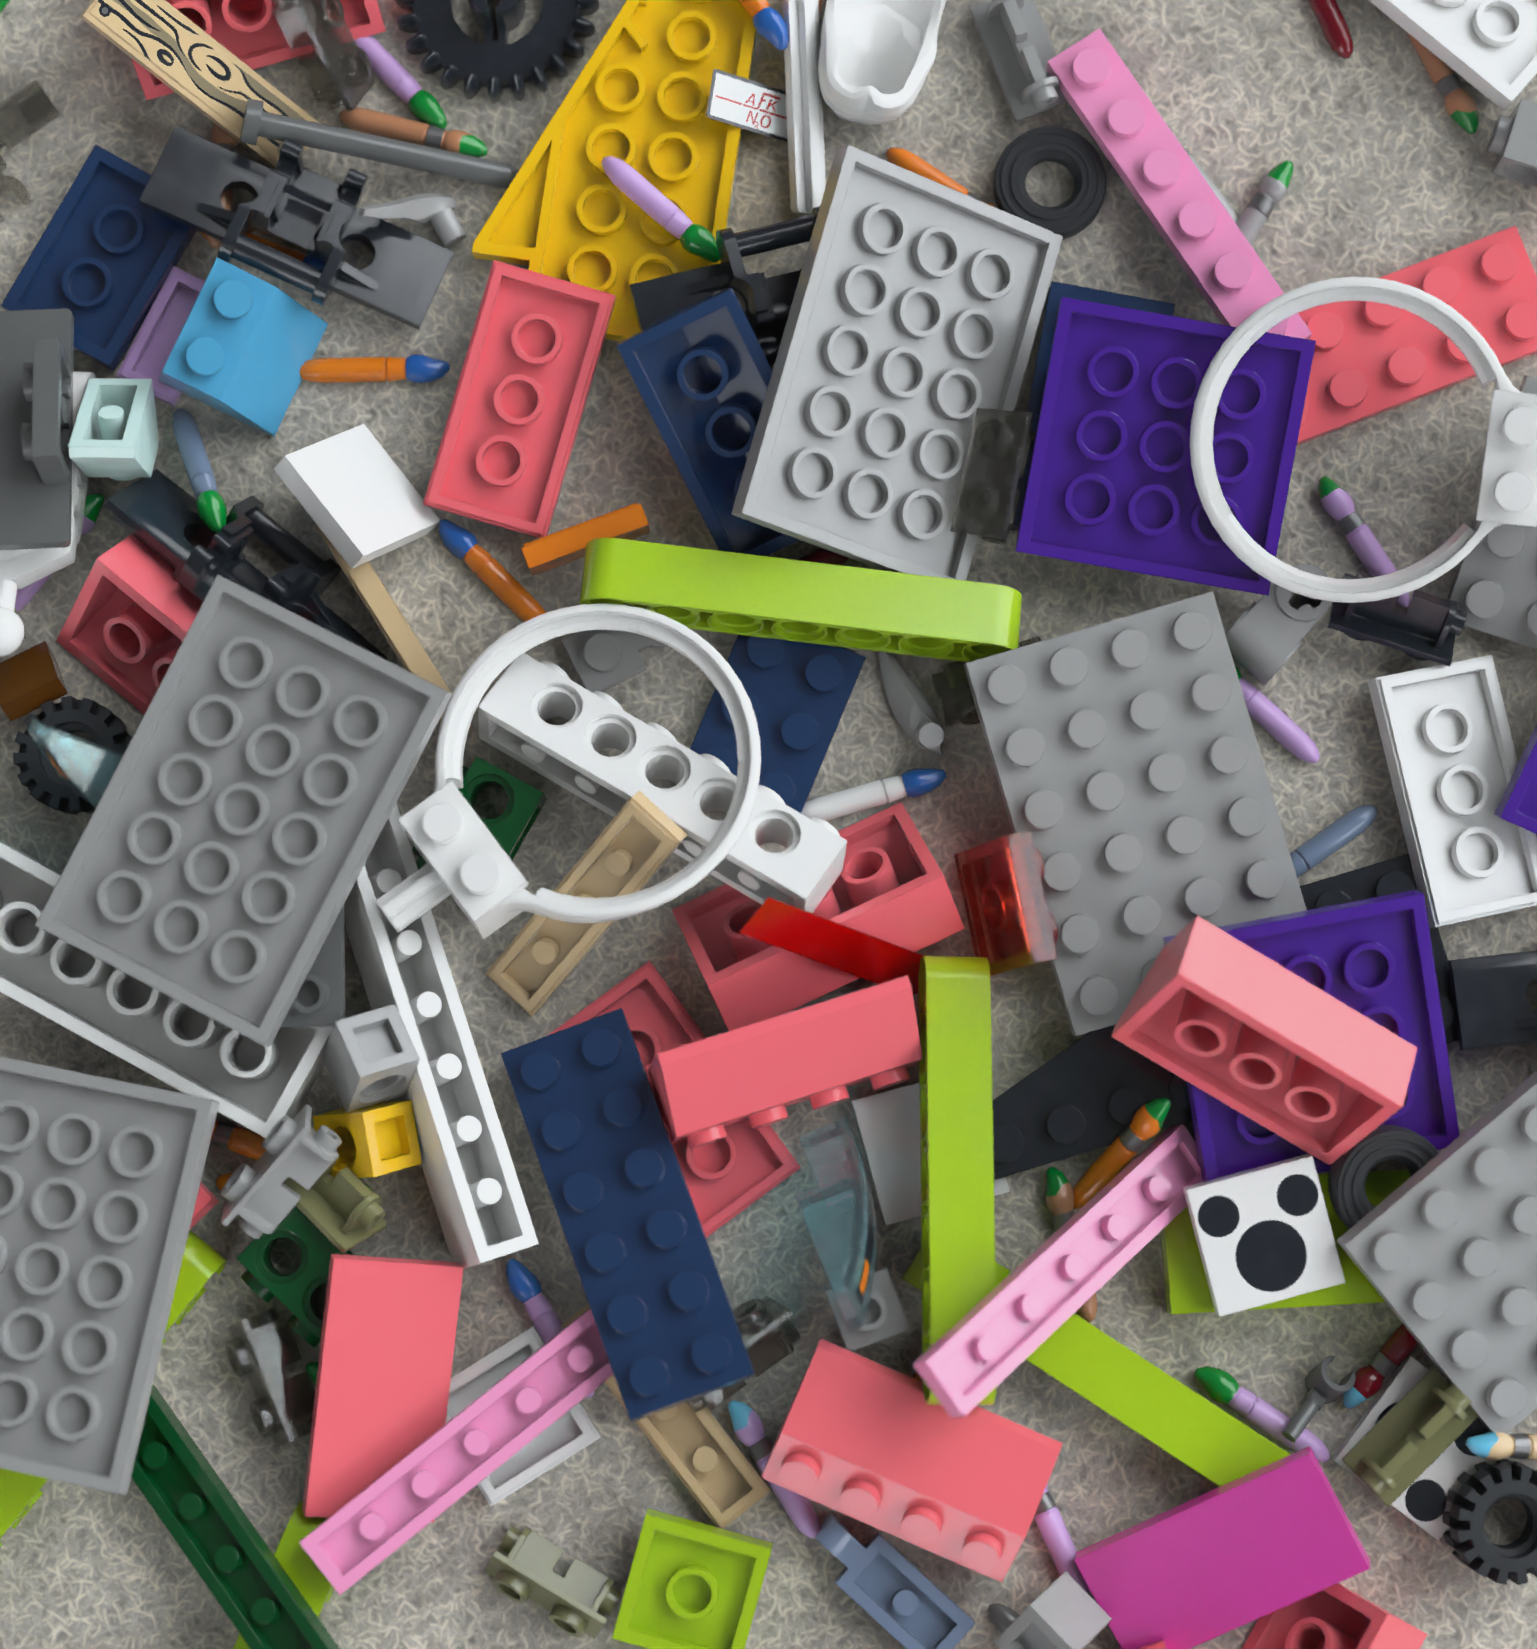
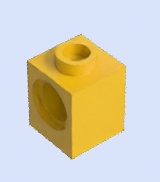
M411 1100L384 1101L347 1113L345 1108H340L312 1116L316 1132L324 1125L332 1129L342 1140V1143L336 1149L339 1154L338 1159L330 1172L334 1178L345 1167H348L358 1178H372L422 1164Z

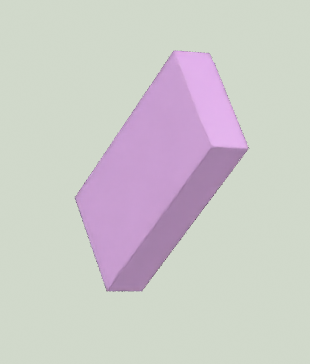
M175 266L172 267L116 374L117 378L152 379L154 397L175 407L182 392L160 382L159 379L205 283L204 280Z

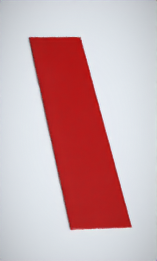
M768 897L739 932L877 984L908 975L913 996L918 994L919 966L923 955Z

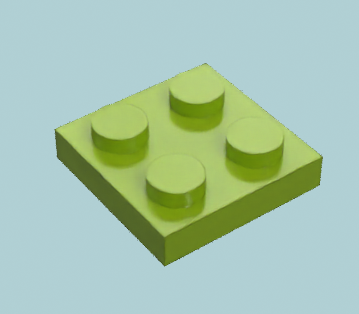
M648 1508L612 1639L647 1649H745L773 1543Z

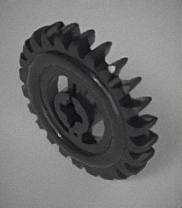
M395 0L399 7L412 11L410 14L397 18L398 28L406 33H418L407 40L405 44L407 52L413 55L428 53L420 64L422 72L424 74H432L443 68L444 71L440 78L441 87L448 90L462 80L464 81V96L468 100L473 99L481 87H487L491 103L499 102L503 88L508 87L517 101L523 100L525 96V83L531 82L540 92L547 91L548 85L545 74L548 71L561 78L567 77L569 74L568 68L562 58L567 56L580 59L585 56L583 46L575 40V37H591L596 32L594 24L582 18V16L591 15L600 8L599 0H543L540 18L529 34L514 43L508 44V32L518 27L524 18L526 11L525 0H499V6H496V20L499 27L498 41H494L495 22L487 0H468L472 17L477 25L485 30L484 43H479L462 32L455 21L452 9L453 0Z

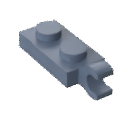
M831 1513L820 1524L821 1529L815 1535V1538L846 1566L834 1579L835 1583L906 1649H953L976 1624L972 1617L878 1531L864 1545Z

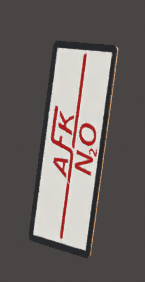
M718 69L713 70L706 111L708 118L788 143L786 91Z

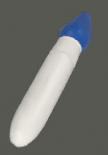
M933 768L909 769L901 774L900 777L894 776L884 778L881 781L876 780L807 801L801 814L807 818L817 817L828 821L885 805L887 802L891 803L905 796H923L943 783L946 778V772Z

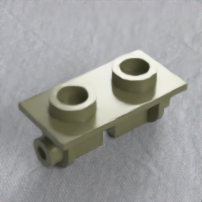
M337 1159L309 1190L305 1189L291 1177H288L283 1183L300 1195V1200L296 1206L342 1253L347 1252L384 1230L388 1225L383 1220L386 1211L380 1206L382 1198L377 1193H373L348 1167L340 1170L335 1178L330 1174Z
M1431 1368L1341 1460L1389 1507L1463 1433L1478 1415L1469 1406L1471 1400L1454 1384L1450 1385L1434 1368Z
M511 1525L498 1546L499 1549L509 1555L506 1557L500 1552L495 1551L484 1570L495 1577L492 1581L494 1587L514 1601L525 1603L529 1598L549 1610L548 1619L565 1633L575 1637H581L583 1633H586L595 1639L608 1620L597 1613V1610L609 1616L622 1595L621 1592L611 1587L614 1580L576 1557L565 1576L561 1577L552 1570L564 1550L535 1533L527 1526L522 1532Z

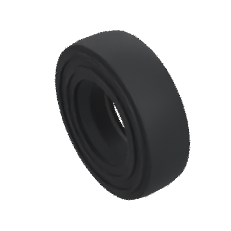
M1056 126L1035 128L1014 139L1001 154L993 179V193L998 209L1054 232L1053 234H1059L1063 236L1062 240L1075 236L1092 223L1101 209L1107 186L1104 164L1094 146L1080 134ZM1051 161L1059 163L1066 167L1073 177V194L1065 203L1059 206L1046 207L1039 205L1027 193L1025 178L1035 165L1042 162Z
M1380 1125L1331 1164L1328 1190L1337 1216L1350 1229L1375 1208L1366 1196L1365 1182L1371 1169L1378 1163L1386 1160L1400 1161L1406 1166L1410 1177H1412L1439 1154L1438 1151L1428 1140L1412 1130L1394 1125Z

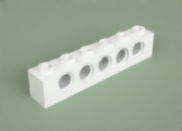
M523 653L511 663L478 705V730L481 740L610 816L615 817L627 801L638 791H641L688 834L673 852L688 862H692L706 848L723 820L710 819L705 814L711 811L727 813L729 810L737 776L733 775L721 760L710 754L699 755L678 743L672 733L663 726L653 722L644 723L623 711L621 705L614 698L600 691L592 693L570 680L563 669L550 661L542 660L539 662ZM552 717H561L569 722L562 725H551L544 721ZM605 748H614L623 753L618 756L607 757L599 754L598 751ZM659 779H667L677 785L672 788L663 789L655 787L651 783ZM758 785L754 805L738 840L725 858L709 874L761 905L770 897L813 913L843 871L847 840L840 837L838 831L825 820L817 817L807 818L785 805L783 799L776 792L765 786ZM774 842L784 846L786 850L779 853H770L759 846L764 843Z

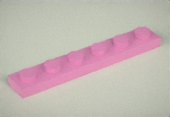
M1100 28L1047 61L1046 71L1051 77L1056 76L1058 78L1060 91L1222 325L1238 327L1253 312L1284 294ZM1298 313L1281 321L1267 331V333L1308 340L1312 336V332Z
M1184 1124L1166 1129L913 1363L918 1373L951 1418L967 1415L1187 1207L1183 1187L1201 1183L1203 1179L1197 1144Z
M591 1308L586 1310L300 1540L299 1544L339 1595L359 1581L614 1374Z

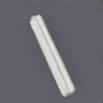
M782 0V16L787 26L789 37L787 47L784 49L790 209L797 216L804 217L812 215V209L821 205L826 188L823 103L818 76L820 50L818 0Z

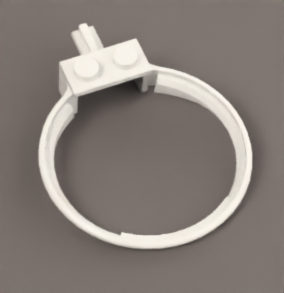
M1343 277L1309 283L1290 290L1253 312L1232 332L1212 359L1201 381L1191 419L1190 456L1195 486L1202 506L1211 524L1234 554L1253 571L1284 589L1309 598L1330 602L1359 603L1388 599L1416 590L1454 568L1495 527L1503 524L1537 527V394L1523 393L1516 389L1505 375L1495 353L1473 325L1455 309L1418 288L1374 277ZM1342 301H1371L1388 304L1407 310L1437 327L1458 347L1473 368L1482 387L1494 381L1496 389L1493 390L1476 513V520L1478 522L1473 529L1463 521L1443 544L1423 559L1406 568L1386 575L1362 579H1336L1314 575L1282 562L1263 549L1242 528L1231 512L1217 478L1213 453V431L1217 407L1229 376L1241 357L1263 334L1281 321L1315 306Z
M605 603L576 605L541 614L513 628L486 648L458 682L442 716L437 735L434 792L430 797L398 819L409 840L427 864L377 899L376 903L397 932H400L451 895L481 937L485 939L522 911L571 923H601L635 916L677 898L699 883L725 858L738 840L755 802L761 767L760 737L750 699L741 681L728 662L700 635L675 620L643 608ZM589 630H616L649 637L672 647L700 668L713 683L729 711L734 726L738 755L737 782L729 810L719 830L706 848L692 862L667 880L650 888L632 894L606 898L574 897L540 888L536 896L524 889L529 885L526 879L458 790L463 789V757L468 730L482 696L492 681L517 657L541 643L566 634Z

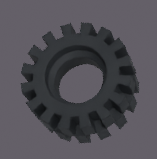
M73 696L61 697V702L53 703L49 700L40 705L43 711L37 716L32 713L24 720L28 724L25 732H17L14 742L20 745L19 753H13L14 764L20 768L21 772L17 776L21 784L30 790L29 794L33 798L56 811L72 815H78L81 812L94 813L95 808L92 805L97 807L98 802L80 788L74 780H70L91 804L83 799L68 781L56 772L53 764L40 746L47 749L44 744L45 739L58 742L62 737L70 733L82 732L89 734L97 743L99 760L96 768L88 777L105 791L133 737L128 734L127 726L119 717L94 700L84 697L83 700H78Z
M1507 1459L1497 1460L1496 1464L1492 1465L1485 1461L1474 1465L1477 1472L1472 1475L1463 1472L1456 1479L1462 1484L1457 1493L1449 1489L1445 1500L1452 1503L1450 1512L1442 1511V1522L1449 1526V1530L1443 1534L1445 1542L1455 1548L1452 1553L1459 1561L1485 1578L1488 1577L1496 1583L1507 1585V1579L1517 1585L1529 1583L1527 1574L1531 1573L1537 1577V1471L1517 1461L1513 1463ZM1504 1497L1518 1498L1524 1505L1527 1514V1523L1523 1533L1510 1544H1493L1487 1538L1484 1531V1517L1488 1508L1498 1499Z

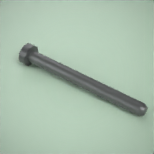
M247 99L240 136L241 143L256 146L258 136L282 142L288 139L301 146L504 189L509 187L518 173V170L512 164L263 111L264 101Z

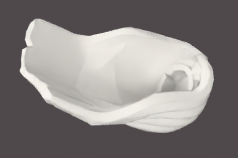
M946 0L826 1L818 60L819 86L825 103L839 118L864 125L887 124L898 119L913 105L935 61L938 29Z

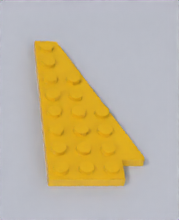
M627 0L474 240L472 246L473 257L529 266L528 270L616 295V303L605 337L607 340L623 341L640 331L628 288L629 285L721 263L720 260L716 263L710 262L685 250L680 239L666 231L665 227L659 225L610 181L603 170L601 162L604 157L608 156L625 161L672 201L679 210H682L691 219L692 223L701 225L709 230L715 239L717 230L727 228L742 128L710 119L706 116L714 69L750 79L757 30L754 28L753 18L742 7V3L738 0Z

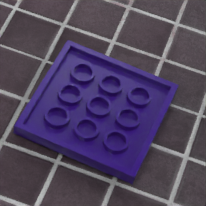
M1066 297L1060 298L1015 552L1269 596L1271 582L1240 560L1225 544L1211 524L1197 492L1191 467V419L1201 381L1212 359L1237 327ZM1266 332L1241 357L1223 389L1214 422L1213 453L1217 478L1231 512L1250 537L1268 553L1276 557L1316 341Z
M1411 890L1217 927L1417 1047L1403 1107L1381 1125H1394L1412 1130L1428 1140L1436 1150L1445 1149L1460 1136L1424 893L1419 890ZM1176 935L1168 936V937H1163V938H1164V944H1165V946H1166ZM1187 1082L1203 1182L1309 1154ZM1313 1156L1317 1173L1330 1171L1331 1165L1329 1166Z

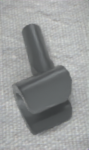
M1334 1355L1326 1357L1306 1376L1305 1387L1308 1394L1304 1398L1303 1404L1282 1432L1283 1436L1289 1441L1296 1442L1317 1411H1320L1324 1404L1333 1403L1354 1386L1356 1375L1353 1371L1345 1376L1338 1385L1329 1379L1327 1367L1334 1360Z

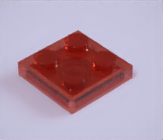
M1031 831L1007 834L955 854L954 858L975 957L988 958L990 977L1008 974L1058 959L1055 948L1058 939L1057 925L1053 915L1047 910L1042 887L1044 878L1043 859L1038 849L1034 847Z

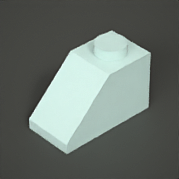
M89 378L68 445L69 457L87 477H109L117 481H129L138 477H151L159 449V432L152 379Z

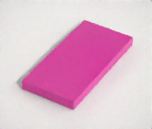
M1310 1446L1079 1550L1074 1558L1097 1604L1112 1618L1108 1625L1121 1649H1138L1160 1640H1164L1167 1649H1191L1370 1569V1559Z

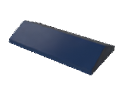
M728 288L682 308L618 343L616 346L719 551L768 556L799 541V539L731 514L773 371L733 288Z

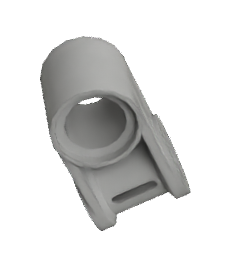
M1300 564L1293 566L1314 575L1328 577L1325 571L1315 565ZM1273 584L1270 588L1269 596L1263 595L1257 603L1254 601L1225 633L1232 658L1265 686L1300 647L1303 637L1327 612L1332 602L1310 598L1316 606L1315 609L1308 604H1304L1297 610L1288 602L1292 598L1293 592Z

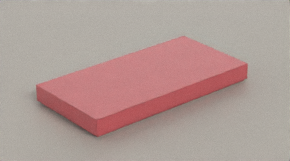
M493 260L423 504L425 506L538 539L548 535L616 303V295Z
M648 961L549 1035L622 1008L659 1106L648 1072L656 1055L706 1039V1037L653 964ZM749 1119L725 1126L727 1138L702 1147L690 1149L687 1139L672 1143L706 1237L801 1168L770 1125L751 1129Z
M331 1254L302 1506L305 1517L329 1518L446 1424L464 1268L460 1262Z

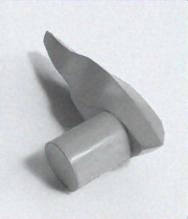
M424 193L359 208V216L373 219L405 220L417 223L431 222L445 248L467 237L453 212L456 208V199L445 194Z
M878 651L883 686L894 717L905 734L918 747L942 755L944 731L939 725L931 703L922 689L903 672L893 653Z

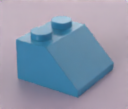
M217 257L161 372L159 381L274 437L302 380L300 368L307 360L312 359L328 323L276 286Z

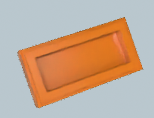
M636 502L525 543L521 549L532 576L585 557L586 545L591 540L598 538L632 540L650 533V528L642 504L638 505Z

